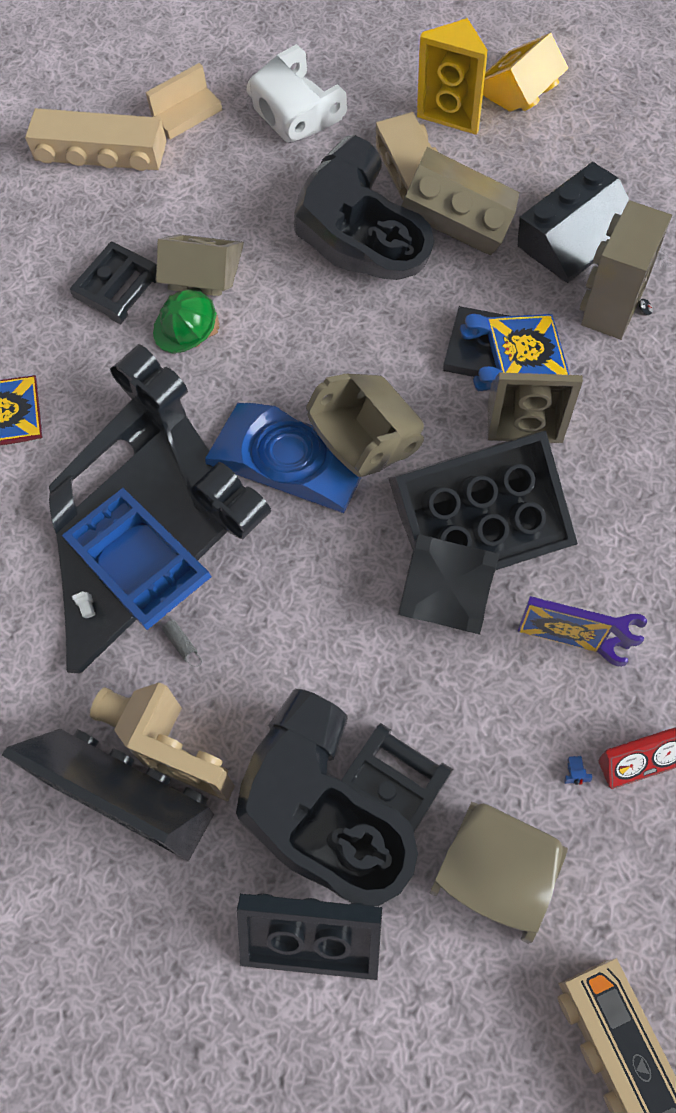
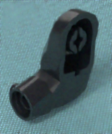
M356 135L346 136L322 159L320 165L308 176L298 195L294 212V231L298 237L314 247L334 266L347 271L390 280H400L415 276L425 267L434 245L431 225L419 213L397 205L381 194L371 190L382 168V159L379 152L370 142Z
M294 689L269 723V733L252 755L240 785L236 815L239 822L293 872L328 888L337 896L350 903L380 906L401 894L414 875L418 850L413 827L398 810L360 795L347 783L327 774V762L334 760L348 721V716L342 709L323 697L307 690Z

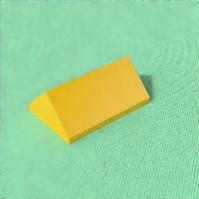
M468 18L422 32L419 50L417 117L477 135L480 124L488 49Z

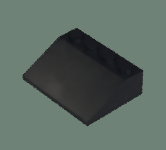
M546 431L524 435L388 477L398 513L412 549H414L416 536L420 534L455 544L499 553L496 570L578 544Z
M57 729L6 747L2 756L41 782L188 862L214 816L210 808L205 806L209 799L189 787H185L183 793L169 787L171 779L150 767L146 773L132 767L135 762L133 758L115 748H112L109 754L96 748L99 743L97 739L78 729L74 735L62 729Z

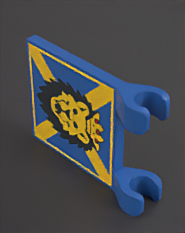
M469 314L465 318L466 324L460 326V332L464 339H473L488 334L496 368L488 366L482 367L479 370V376L473 378L477 391L490 390L491 383L499 372L570 375L552 314L484 317L479 314Z

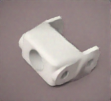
M297 44L276 55L255 73L247 84V93L252 98L255 111L284 141L289 143L325 130L342 120V117L347 112L346 92L338 84L323 91L312 81L304 77L307 73L306 53ZM297 62L296 67L293 70H291L290 67L292 66V64Z

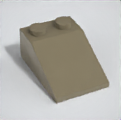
M499 372L491 383L488 398V440L508 441L531 433L546 431L549 443H563L583 383V376Z

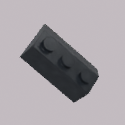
M592 161L519 216L517 246L545 268L569 283L593 264V259L601 240L606 242L607 239H610L609 236H606L614 214L621 215L628 200H630L620 179Z

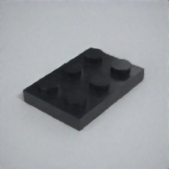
M240 893L237 905L240 966L378 980L383 907L368 906L363 903L324 902L315 898L293 899L274 897L264 893L257 895Z

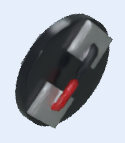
M646 299L639 301L640 311L645 315L652 314L653 306Z

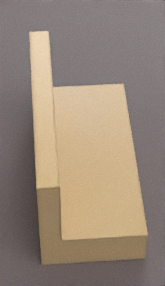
M200 63L146 92L151 116L161 118L164 133L169 139L178 136L222 111L221 101L207 88L204 69Z

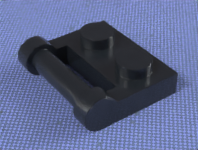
M111 241L71 286L70 291L73 298L106 314L111 320L121 325L128 317L127 311L152 282L156 283L157 264ZM135 271L141 273L117 302L111 300Z
M380 723L342 778V781L351 786L360 795L398 810L412 825L415 833L454 769L443 762L440 765L436 764L391 735L392 730ZM382 748L430 779L426 788L424 789L375 757L378 751Z

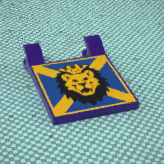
M529 596L518 632L598 652L612 665L622 667L628 663V658L617 656L614 652V647L621 646L624 649H630L631 646L642 644L644 637L632 634L629 626L636 625L639 628H643L647 624V619L645 616L636 613L615 618ZM611 632L616 636L614 638L607 639Z

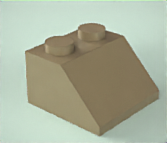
M182 234L159 238L157 241L156 283L168 284V290L184 291L189 290V287L201 288V292L205 295L220 296L222 291L233 287L244 242Z

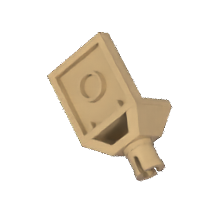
M158 682L137 689L129 698L114 693L106 687L98 692L90 709V717L93 720L102 721L115 727L114 731L123 744L144 766L153 768L162 774L227 802L229 801L235 785L228 776L229 771L221 766L223 761L203 751H198L195 757L181 749L183 744L168 737L182 707L167 685Z

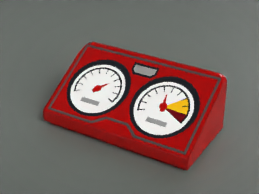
M676 727L607 749L599 757L598 762L608 786L614 789L675 769Z

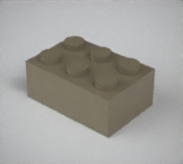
M628 200L621 215L614 214L606 236H609L610 239H607L606 242L601 240L593 259V263L597 264L598 267H593L586 283V288L589 289H587L579 308L580 311L585 312L581 323L582 326L622 340L648 283L672 214Z

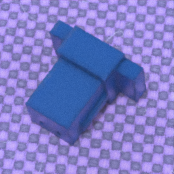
M582 756L568 757L569 776H565V784L575 783V785H581L583 782H591L592 774L586 773Z

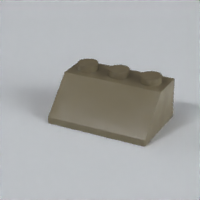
M427 147L401 206L419 213L432 228L483 253L492 255L503 242L516 212L520 192Z

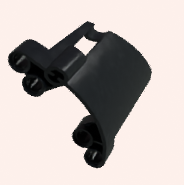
M141 344L134 347L110 368L113 378L131 400L49 485L50 515L57 536L66 632V670L68 673H82L136 621L110 589L93 573L63 538L62 535L120 489L124 488L198 561L227 532L243 540L271 513V508L266 500L251 487L247 486L245 488L237 475L228 466L221 462L214 466L206 464L205 458L209 453V449L186 416L180 401L188 393L186 385L173 370L168 367L162 368L155 356ZM118 440L127 441L132 446L134 455L76 507L72 489L73 480ZM80 592L91 594L95 616L87 619L82 617L80 608L76 605L72 596Z

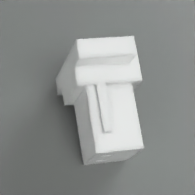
M80 592L72 596L76 605L80 608L82 617L87 619L95 616L91 594Z

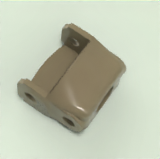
M347 373L326 377L324 382L315 388L306 406L308 418L319 437L330 451L359 478L380 472L396 461L408 458L420 448L424 441V437L421 434L424 429L422 419L381 375Z
M471 801L429 893L437 897L440 888H442L458 902L481 916L510 928L522 930L523 933L520 940L529 944L533 942L539 931L568 848L562 846L557 838L488 804H477Z

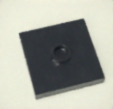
M459 306L443 364V371L471 377L479 376V370L482 367L490 366L496 368L488 334L473 339H464L460 332V326L466 324L465 318L469 314H479L484 317H504L509 315Z

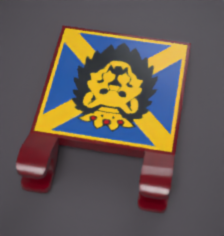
M36 375L0 380V446L43 438Z

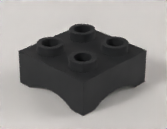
M418 534L398 615L480 635L499 553Z

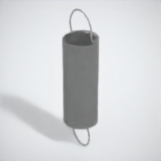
M171 619L162 625L163 632L185 662H188L186 657L190 653L194 652L197 655L198 651L175 620Z

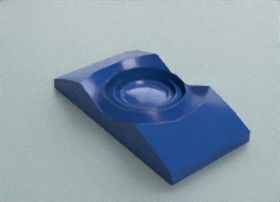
M237 403L205 458L208 465L214 466L221 462L238 476L341 513H345L362 478H359L330 451L312 425L296 420L272 405Z
M124 488L120 489L62 535L93 573L110 589L129 613L146 630L212 577L209 571Z

